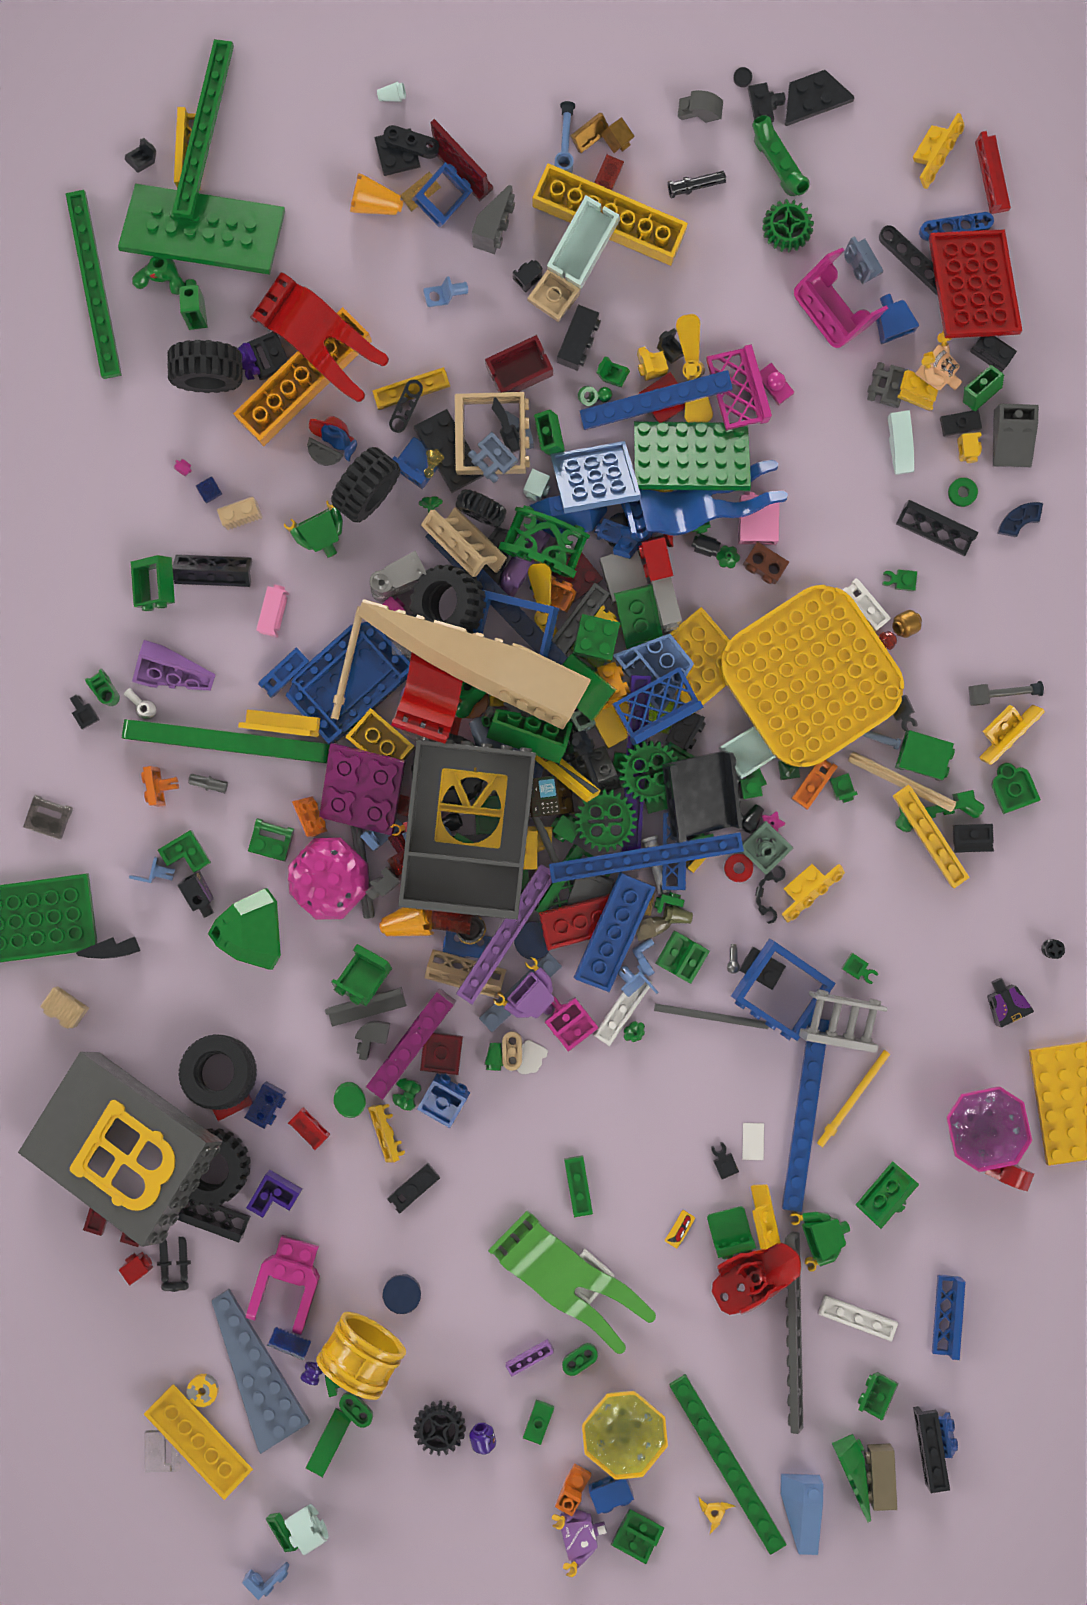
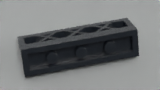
M911 500L905 503L896 522V525L962 556H966L972 541L976 539L979 533ZM905 513L912 515L915 523L909 525L902 522ZM920 523H929L932 531L927 533L922 531ZM941 530L946 531L949 539L945 541L939 539L937 532ZM961 538L967 541L963 550L956 547L955 539Z
M176 555L172 565L174 584L250 587L252 558ZM179 562H188L185 565L179 564ZM220 563H226L224 566H218ZM246 564V567H237V565Z
M193 1199L189 1200L190 1206L181 1209L178 1214V1221L238 1243L242 1240L251 1217L221 1205L216 1206L215 1204L211 1208L206 1207L208 1213L201 1215L198 1214L195 1208L197 1205L193 1203L195 1201ZM217 1211L224 1212L226 1220L217 1221L213 1213ZM236 1217L245 1220L242 1229L234 1227L231 1220Z
M919 1406L913 1407L925 1485L931 1494L950 1491L938 1412L936 1409L922 1411Z

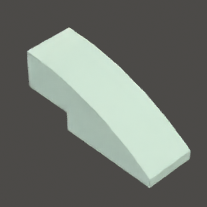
M910 410L890 413L887 418L894 473L898 475L914 472V445Z

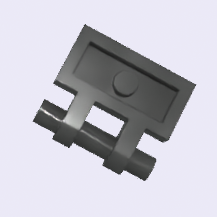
M878 362L876 369L872 373L873 380L872 384L868 387L867 392L869 394L867 400L875 401L876 395H880L881 404L898 408L901 399L897 397L901 391L900 386L904 372L908 369L891 365L888 372L883 370L885 364ZM881 379H886L884 388L879 387Z

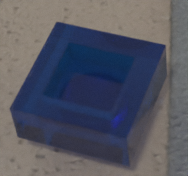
M212 476L196 485L206 504L222 495Z

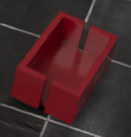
M537 335L485 359L486 368L494 381L498 393L520 392L553 376V367L547 355L544 354L543 346Z

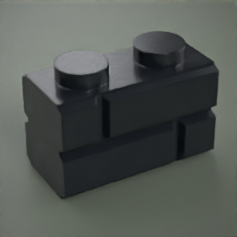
M984 336L978 338L970 352L1002 372L1008 366L1017 350L996 336Z

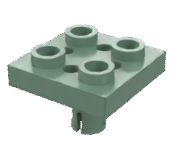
M767 821L760 825L743 842V853L765 875L794 849Z

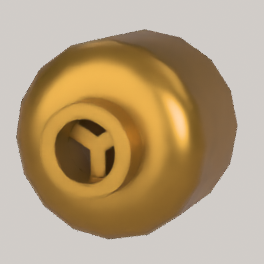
M906 610L895 616L892 623L893 631L896 635L903 638L910 637L921 630L922 618L915 611Z

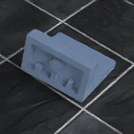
M855 236L852 237L844 251V257L847 263H851L856 279L864 284L881 275L884 270L866 239L858 242Z

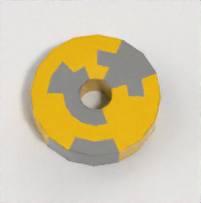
M208 1374L196 1375L187 1387V1397L197 1407L211 1405L219 1393L217 1381ZM200 1388H204L206 1392L202 1393Z

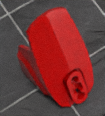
M784 1243L776 1244L768 1249L740 1253L717 1266L720 1275L713 1281L712 1294L721 1311L729 1315L748 1313L764 1304L768 1299L775 1296L801 1276L800 1255ZM740 1284H744V1291H738ZM724 1293H727V1294H728V1300H727V1301H725V1300L723 1299V1294H724Z

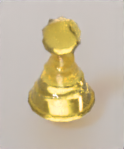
M437 449L426 451L428 468L425 469L424 474L427 478L434 476L433 469L444 459V456Z

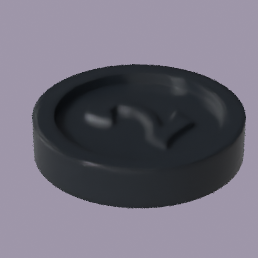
M746 67L738 68L733 76L734 83L739 87H747L752 81V72Z

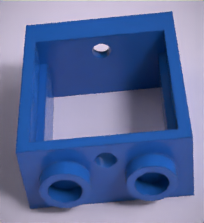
M445 162L412 200L438 227H441L473 190L466 179H461L457 175L455 167ZM442 173L462 193L444 215L424 195Z

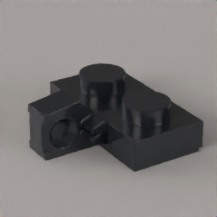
M767 82L748 86L754 120L762 115H766L771 118V122H774L773 110H776L777 106L785 104V93L774 94V91L769 92Z

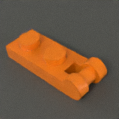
M827 760L814 765L791 799L808 810L838 766L834 763H829ZM821 767L827 770L825 774L819 771Z

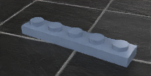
M547 953L537 965L550 978L562 967L550 953ZM530 969L504 994L507 1002H509L507 998L531 971L535 972L533 969ZM494 1003L479 1017L491 1032L511 1015L510 1012L504 1009L505 1006L503 1005L497 1006Z

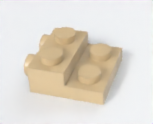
M547 270L527 298V301L559 322L579 297L580 288L568 282L565 278Z

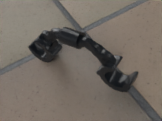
M777 866L782 872L781 877L775 878L770 871L759 882V887L756 888V903L759 906L758 910L761 915H765L768 911L773 913V919L767 921L768 924L774 923L777 920V913L773 907L766 908L761 905L760 897H763L764 892L762 886L766 880H774L777 883L785 878V870L781 866Z

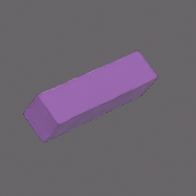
M547 1339L506 1362V1368L512 1377L554 1353V1349Z

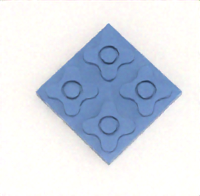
M625 441L550 454L564 514L641 500V494Z

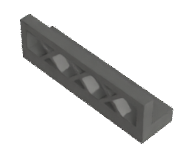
M402 987L375 994L367 1006L361 1003L356 1005L350 1001L325 1009L326 1015H329L333 1027L406 1007L407 1005Z

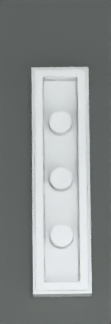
M645 982L630 997L622 992L594 1033V1036L610 1046L650 986Z
M824 1295L818 1314L891 1342L898 1326V1322L827 1295Z

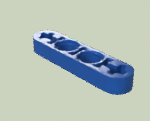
M980 212L929 220L922 224L919 235L923 240L929 241L930 234L927 231L925 232V229L928 227L929 230H933L931 233L945 232L942 228V225L945 223L951 225V232L989 230L994 223V217L989 212ZM983 218L985 221H988L986 226L984 223H979ZM968 221L971 225L970 229H963L961 222Z

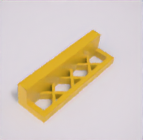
M177 107L174 183L177 189L191 133L188 135V131H192L189 127V120H194L196 115L188 113L185 107Z
M247 709L246 722H239L238 728L319 737L321 718Z

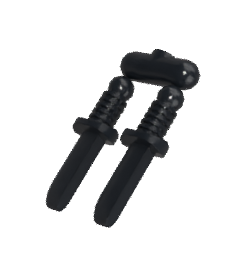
M184 1237L178 1238L179 1261H176V1265H180V1279L182 1282H167L169 1280L168 1265H172V1261H168L167 1240L165 1239L162 1243H159L160 1262H157V1266H161V1281L164 1282L161 1285V1289L163 1291L177 1292L189 1288V1284L185 1281L188 1280L187 1266L191 1264V1260H187V1242Z

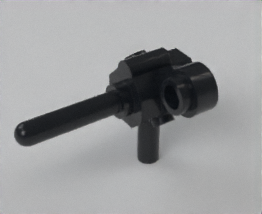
M586 730L570 735V745L567 746L562 759L567 763L574 760L573 756H575L576 760H581L584 763L590 782L600 789L591 762L592 755L595 753L593 739L590 740Z

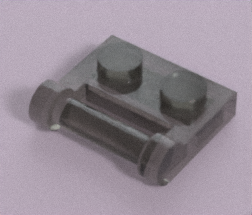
M35 795L23 828L56 839H62L73 807L68 805L62 806ZM41 806L62 813L61 818L38 812V807Z

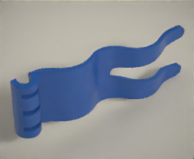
M766 460L751 465V482L762 474L777 470L778 462ZM639 490L641 500L624 503L632 539L635 541H645L652 536V533L673 536L682 535L716 518H741L751 515L770 504L785 502L788 498V493L786 491H770L747 501L728 502L713 499L712 495L731 493L737 490H676L672 492Z

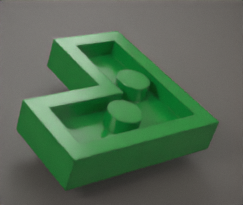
M192 830L158 849L167 866L184 857L193 873L211 863Z

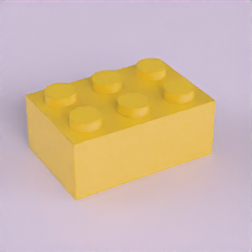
M371 708L346 735V738L360 750L401 760H406L416 748Z

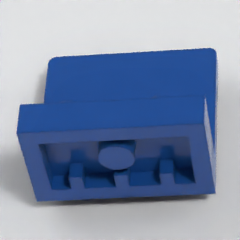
M415 437L411 439L398 458L395 456L392 458L399 464L400 474L422 490L437 471V467L424 445Z

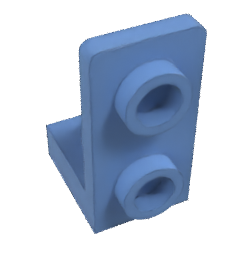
M396 817L395 824L401 826V821ZM396 826L394 828V834L399 830V828ZM369 830L360 837L373 851H376L393 835Z
M287 1562L284 1563L265 1583L261 1575L251 1569L245 1575L242 1584L259 1600L263 1595L266 1597L274 1589L273 1585L277 1581L281 1583L286 1578L289 1564Z

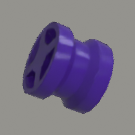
M306 1362L305 1372L301 1374L300 1379L309 1385L316 1386L319 1383V1375L323 1372L317 1363Z

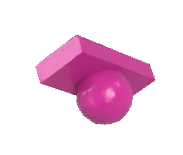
M772 363L759 371L763 386L778 405L794 394L793 389L786 382L785 376L778 372Z

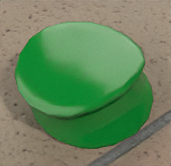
M345 1082L337 1087L333 1097L336 1110L347 1118L359 1116L366 1106V1099L362 1089L352 1082Z

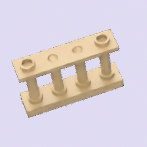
M456 507L453 508L445 519L436 510H430L421 524L472 577L477 576L486 564L497 573L507 559Z

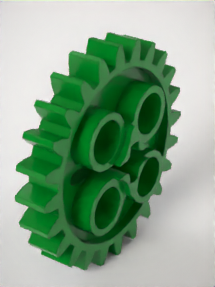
M649 740L648 745L645 741H642L641 747L638 744L634 745L635 750L628 748L627 750L630 754L622 755L626 759L625 762H619L623 765L622 769H618V772L623 773L619 780L625 781L621 787H628L626 793L630 794L633 792L631 798L636 799L639 796L640 802H643L644 798H646V802L650 803L651 798H653L654 802L657 803L659 796L665 800L664 782L661 784L657 782V777L663 774V770L653 771L650 775L641 774L633 777V774L648 772L649 768L656 770L662 768L664 763L676 761L678 756H671L674 750L666 751L668 745L664 744L661 747V742L659 741L654 745L652 740ZM659 755L661 761L659 764L654 765L653 758ZM640 759L642 767L636 770L634 763ZM645 778L646 786L639 788V781Z
M603 789L602 795H598L588 802L582 799L585 805L577 806L581 813H575L579 820L574 821V823L580 825L576 828V831H582L579 838L586 837L584 844L586 845L591 842V849L597 845L599 852L602 850V847H605L606 852H608L609 847L612 846L614 851H616L617 844L623 848L622 841L630 842L627 836H634L630 830L637 828L636 825L632 824L633 821L637 820L636 817H632L636 810L629 809L633 804L625 803L628 799L627 797L620 799V792L614 796L613 790L607 794L606 790ZM617 805L620 807L619 814L611 815L610 808ZM595 806L601 809L600 815L596 817L590 814L591 808ZM604 816H607L608 819L623 818L621 822L609 821L606 826L603 822H588L593 819L603 820ZM613 825L621 827L619 834L614 835L611 833ZM594 826H600L602 832L600 835L595 836L591 833V829Z

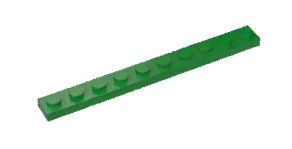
M217 39L213 41L172 209V214L175 217L193 218L234 49L233 42Z
M85 190L65 193L101 377L108 379L122 376Z
M684 1374L669 1384L670 1388L769 1554L771 1555L787 1545L786 1541L687 1375Z

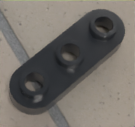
M390 125L384 130V142L390 147L427 159H433L439 153V143L435 138L395 125ZM390 133H396V136H391ZM410 138H412V139H414L415 141H414V142H409L408 140H409ZM431 144L433 147L428 148L427 145Z

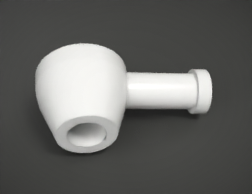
M131 688L125 691L124 696L128 697L137 706L136 712L139 717L151 719L155 716L156 706L153 702L149 700L142 701ZM147 706V711L143 713L142 707Z

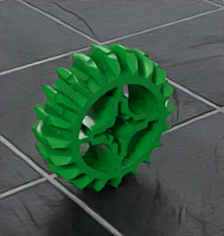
M788 199L784 201V204L779 200L777 206L772 205L770 210L766 211V217L762 221L764 223L762 231H765L764 238H769L767 243H774V249L777 246L781 247V252H783L784 248H787L789 253L792 247L795 251L799 249V246L804 247L805 241L808 242L811 238L810 235L813 233V228H811L814 225V221H811L812 214H807L808 207L802 209V202L796 205L795 199L791 204ZM784 214L782 220H778V222H773V220L777 216ZM786 221L787 224H789V227L791 226L790 230L788 227L785 226ZM802 229L800 235L792 238L793 232H798V230Z

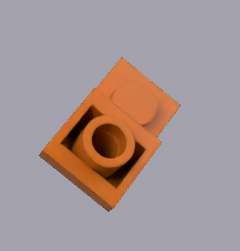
M574 1463L556 1501L555 1507L573 1516L582 1500V1491L591 1477V1472Z

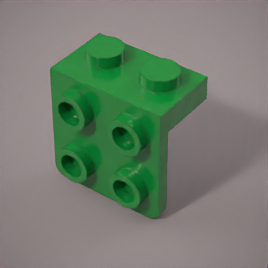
M743 1206L711 1213L707 1216L718 1258L729 1259L733 1257V1254L740 1252L750 1253L752 1249H756Z

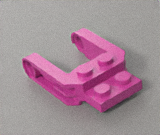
M282 1235L276 1254L266 1258L261 1264L245 1318L253 1321L256 1320V1314L263 1300L269 1277L272 1276L275 1279L291 1284L305 1286L292 1329V1333L302 1335L320 1278L317 1269L313 1266L319 1246Z

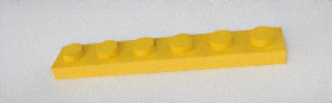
M907 785L894 794V800L950 886L955 889L970 877L912 787Z

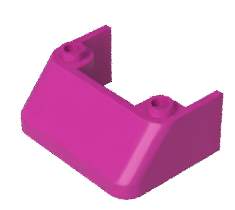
M843 247L828 253L794 288L796 300L830 345L835 348L847 344L870 327L889 309L886 305L871 314L865 309L853 314L833 288L832 284L838 278V271L833 262L845 251Z

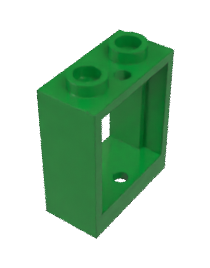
M156 555L131 561L134 607L142 608V611H153L154 607L167 608L168 604L175 603L172 557ZM153 569L157 571L158 599L151 600L149 570Z

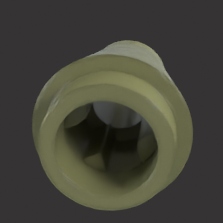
M672 904L670 906L666 905L663 920L667 921V923L691 924L693 919L692 912Z

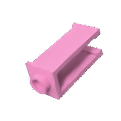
M275 584L273 587L267 586L256 629L259 633L278 638L277 630H280L287 602L286 595H289L285 587Z

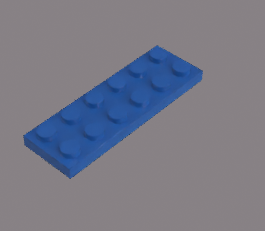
M619 873L574 975L576 980L610 992L656 889L655 886L624 873Z

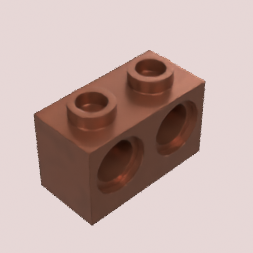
M757 542L743 565L746 566L745 569L750 573L761 575V579L766 583L776 584L788 566L789 561ZM755 555L760 556L762 563H754L752 557ZM769 566L777 567L778 573H770Z

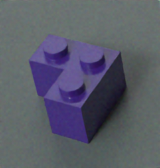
M269 1170L246 1209L263 1218L274 1201L290 1211L303 1189Z

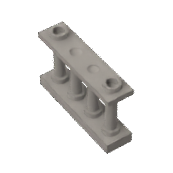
M817 989V992L809 991V995L817 999L811 1026L808 1029H800L799 1036L810 1042L877 1053L879 1045L872 1042L871 1035L877 1010L887 1012V1007L881 1005V1001L875 999L863 1001L830 995L828 991ZM824 1002H835L828 1030L826 1032H819L818 1027ZM842 1004L851 1005L852 1008L846 1033L837 1035L836 1029ZM860 1007L868 1008L869 1013L864 1034L861 1038H855L853 1034Z

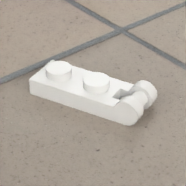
M856 578L851 582L852 585L848 588L845 587L843 591L855 601L873 630L877 631L891 618ZM856 590L860 593L857 598L853 594Z

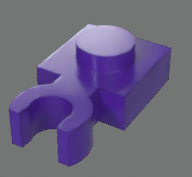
M243 343L237 348L242 354V370H245L247 380H254L253 375L260 374L259 368L254 364L257 359L250 344Z

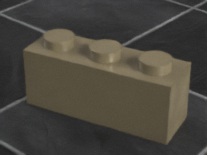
M890 1443L867 1444V1452L864 1453L865 1463L868 1464L866 1477L867 1484H869V1504H871L874 1511L897 1510L895 1451Z

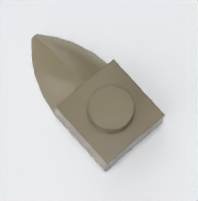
M650 917L641 920L636 932L638 941L663 933L672 923H667V921L663 920V917Z

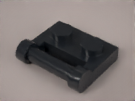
M274 332L247 342L250 344L257 359L254 363L260 370L259 380L268 379L288 361L278 334ZM262 346L270 368L265 369L257 347Z

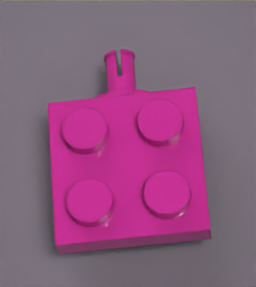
M554 996V1001L551 1004L555 1011L545 1020V1023L569 1052L599 1027L576 997L568 1003L561 1005Z

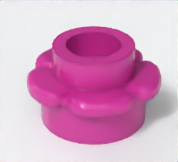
M184 459L175 461L174 469L180 474L187 476L188 473L192 472L190 469L191 465Z

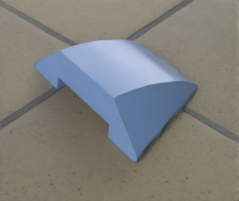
M671 634L613 654V657L630 679L631 675L651 676V682L679 667L686 677L694 665V662ZM678 673L671 676L669 684L679 687L681 679ZM656 684L653 693L663 696L665 685ZM668 687L666 697L672 699L677 689ZM652 696L650 704L654 708L659 709L662 699ZM664 701L662 708L663 711L665 710L670 701Z

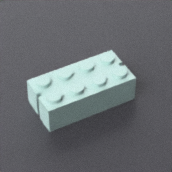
M585 195L547 264L548 270L562 278L566 277L568 282L582 289L618 225L620 215L605 206L602 209L599 202Z

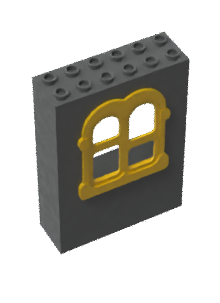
M80 1052L18 1153L140 1246L144 1247L162 1243L167 1238L169 1228L178 1220L180 1210L188 1204V1197L199 1186V1179L210 1168L209 1163L219 1153L220 1145L223 1141L100 1052ZM117 1118L140 1134L138 1142L129 1155L122 1152L105 1138ZM148 1141L156 1145L163 1155L161 1165L155 1170H148L137 1162V1157ZM100 1146L115 1157L114 1163L103 1178L88 1167ZM122 1164L130 1167L144 1179L145 1190L139 1198L131 1199L112 1185V1180Z

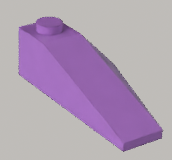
M144 640L139 652L132 682L157 688L158 685H163L175 689L176 686H182L191 690L211 691L215 674L163 645Z

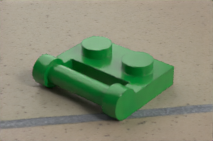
M257 818L248 852L286 862L294 828H283L263 822L262 819ZM261 829L284 835L285 840L281 841L260 835Z

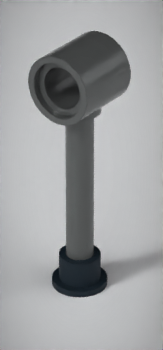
M1042 681L1030 684V686L989 690L988 684L968 687L971 706L990 704V698L1030 693L1031 695L1043 696L1044 694Z

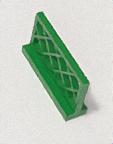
M573 844L563 861L580 859L583 854L587 857H593V855ZM569 880L566 886H564L566 881L551 883L534 910L539 913L549 910L553 905L558 904L561 907V903L567 902L568 899L560 901V890L568 888L570 894L573 884H570Z

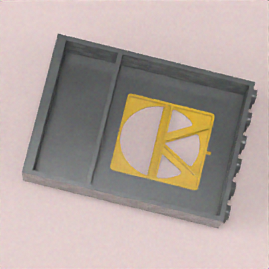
M422 737V740H417L398 907L518 920L536 753H533L532 749L520 748V751H515L512 746L501 745L500 749L493 748V744L481 743V747L474 746L473 742L461 741V745L454 744L453 740H447L446 744L425 737ZM475 777L488 783L472 806L461 784V779ZM451 786L455 787L462 805L442 803L444 795ZM495 790L500 799L501 809L481 808L491 792ZM441 811L500 817V821L495 831L485 840L477 843H463L453 838L447 832L442 822Z

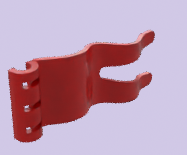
M280 272L250 317L254 322L261 323L265 328L283 337L336 388L357 402L364 399L365 393L345 374L325 346L326 339L332 337L350 347L367 360L380 366L387 365L389 361L385 353L364 339L310 289L297 284L291 277Z
M411 652L404 693L391 726L446 744L456 715L463 681ZM404 717L408 718L407 723L403 722ZM421 723H425V724H426V725H425V728H421V727H420V726H421ZM439 728L443 729L442 734L438 733Z

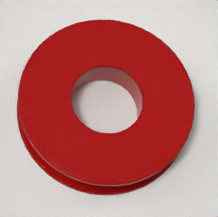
M734 854L726 860L724 871L730 880L744 882L753 873V863L744 854ZM738 862L744 865V871L740 874H737L733 869L734 865Z

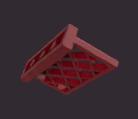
M433 119L430 124L432 137L439 143L437 157L443 163L446 162L455 167L457 175L470 183V188L473 190L472 194L480 202L493 190V185L487 180V174L449 133Z

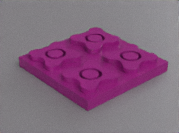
M330 744L319 817L387 835L394 834L395 826L390 827L396 822L406 761L339 744Z

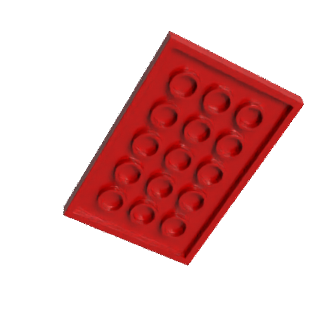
M1005 229L930 233L929 244L944 337L964 338L1020 335L1023 330Z

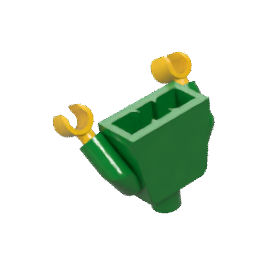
M327 500L328 509L298 524L293 519H290L293 523L292 526L288 527L284 523V527L290 532L297 544L307 550L313 549L315 552L323 549L327 558L337 554L333 543L339 541L338 536L342 533L343 519L340 511L333 505H329Z
M792 1212L790 1216H797L799 1219L798 1221H792L791 1224L798 1225L800 1221H804L801 1225L812 1257L805 1259V1264L813 1263L812 1266L808 1267V1270L813 1272L816 1270L817 1265L821 1267L835 1262L841 1249L846 1246L844 1234L850 1232L849 1224L846 1221L839 1223L837 1218H831L826 1213L807 1212L800 1215L798 1212Z

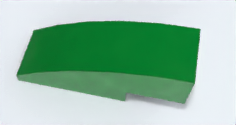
M335 1408L305 1468L322 1478L351 1422L341 1410Z

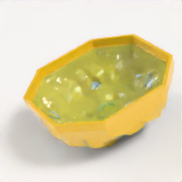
M635 1391L607 1393L582 1423L585 1455L615 1480L643 1477L668 1447L665 1416Z

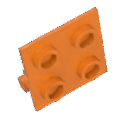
M313 796L292 801L307 837H315L320 833L327 832L325 820L319 817L318 804Z

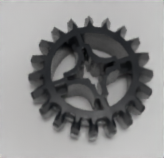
M468 489L461 491L455 503L457 509L491 527L501 526L507 513L506 509L494 501V499Z
M441 1400L437 1406L433 1401L431 1402V1408L425 1405L424 1411L419 1410V1417H415L416 1424L413 1430L417 1432H415L414 1437L419 1438L418 1445L424 1444L423 1451L428 1448L430 1449V1455L434 1451H437L438 1456H440L441 1451H444V1454L447 1455L449 1449L454 1452L456 1449L455 1445L460 1446V1440L465 1437L463 1433L466 1431V1426L463 1425L465 1418H460L462 1412H456V1405L449 1408V1401L446 1403V1406L442 1405L443 1402ZM438 1415H444L446 1417L440 1418ZM428 1419H430V1424L432 1427L429 1429V1432L426 1433L424 1429V1424ZM454 1423L456 1431L450 1438L448 1429ZM436 1426H442L443 1430H440V1428L437 1430Z

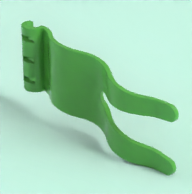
M528 1210L488 1250L490 1254H494L498 1258L499 1263L506 1270L525 1282L553 1307L589 1326L617 1354L625 1352V1343L597 1310L575 1294L576 1288L582 1287L608 1296L648 1323H652L656 1319V1313L632 1289L618 1279L587 1263L564 1242L547 1231ZM524 1220H527L533 1228L531 1230L523 1223ZM512 1233L518 1236L519 1242L511 1236ZM500 1245L507 1251L508 1254L506 1256L498 1248Z

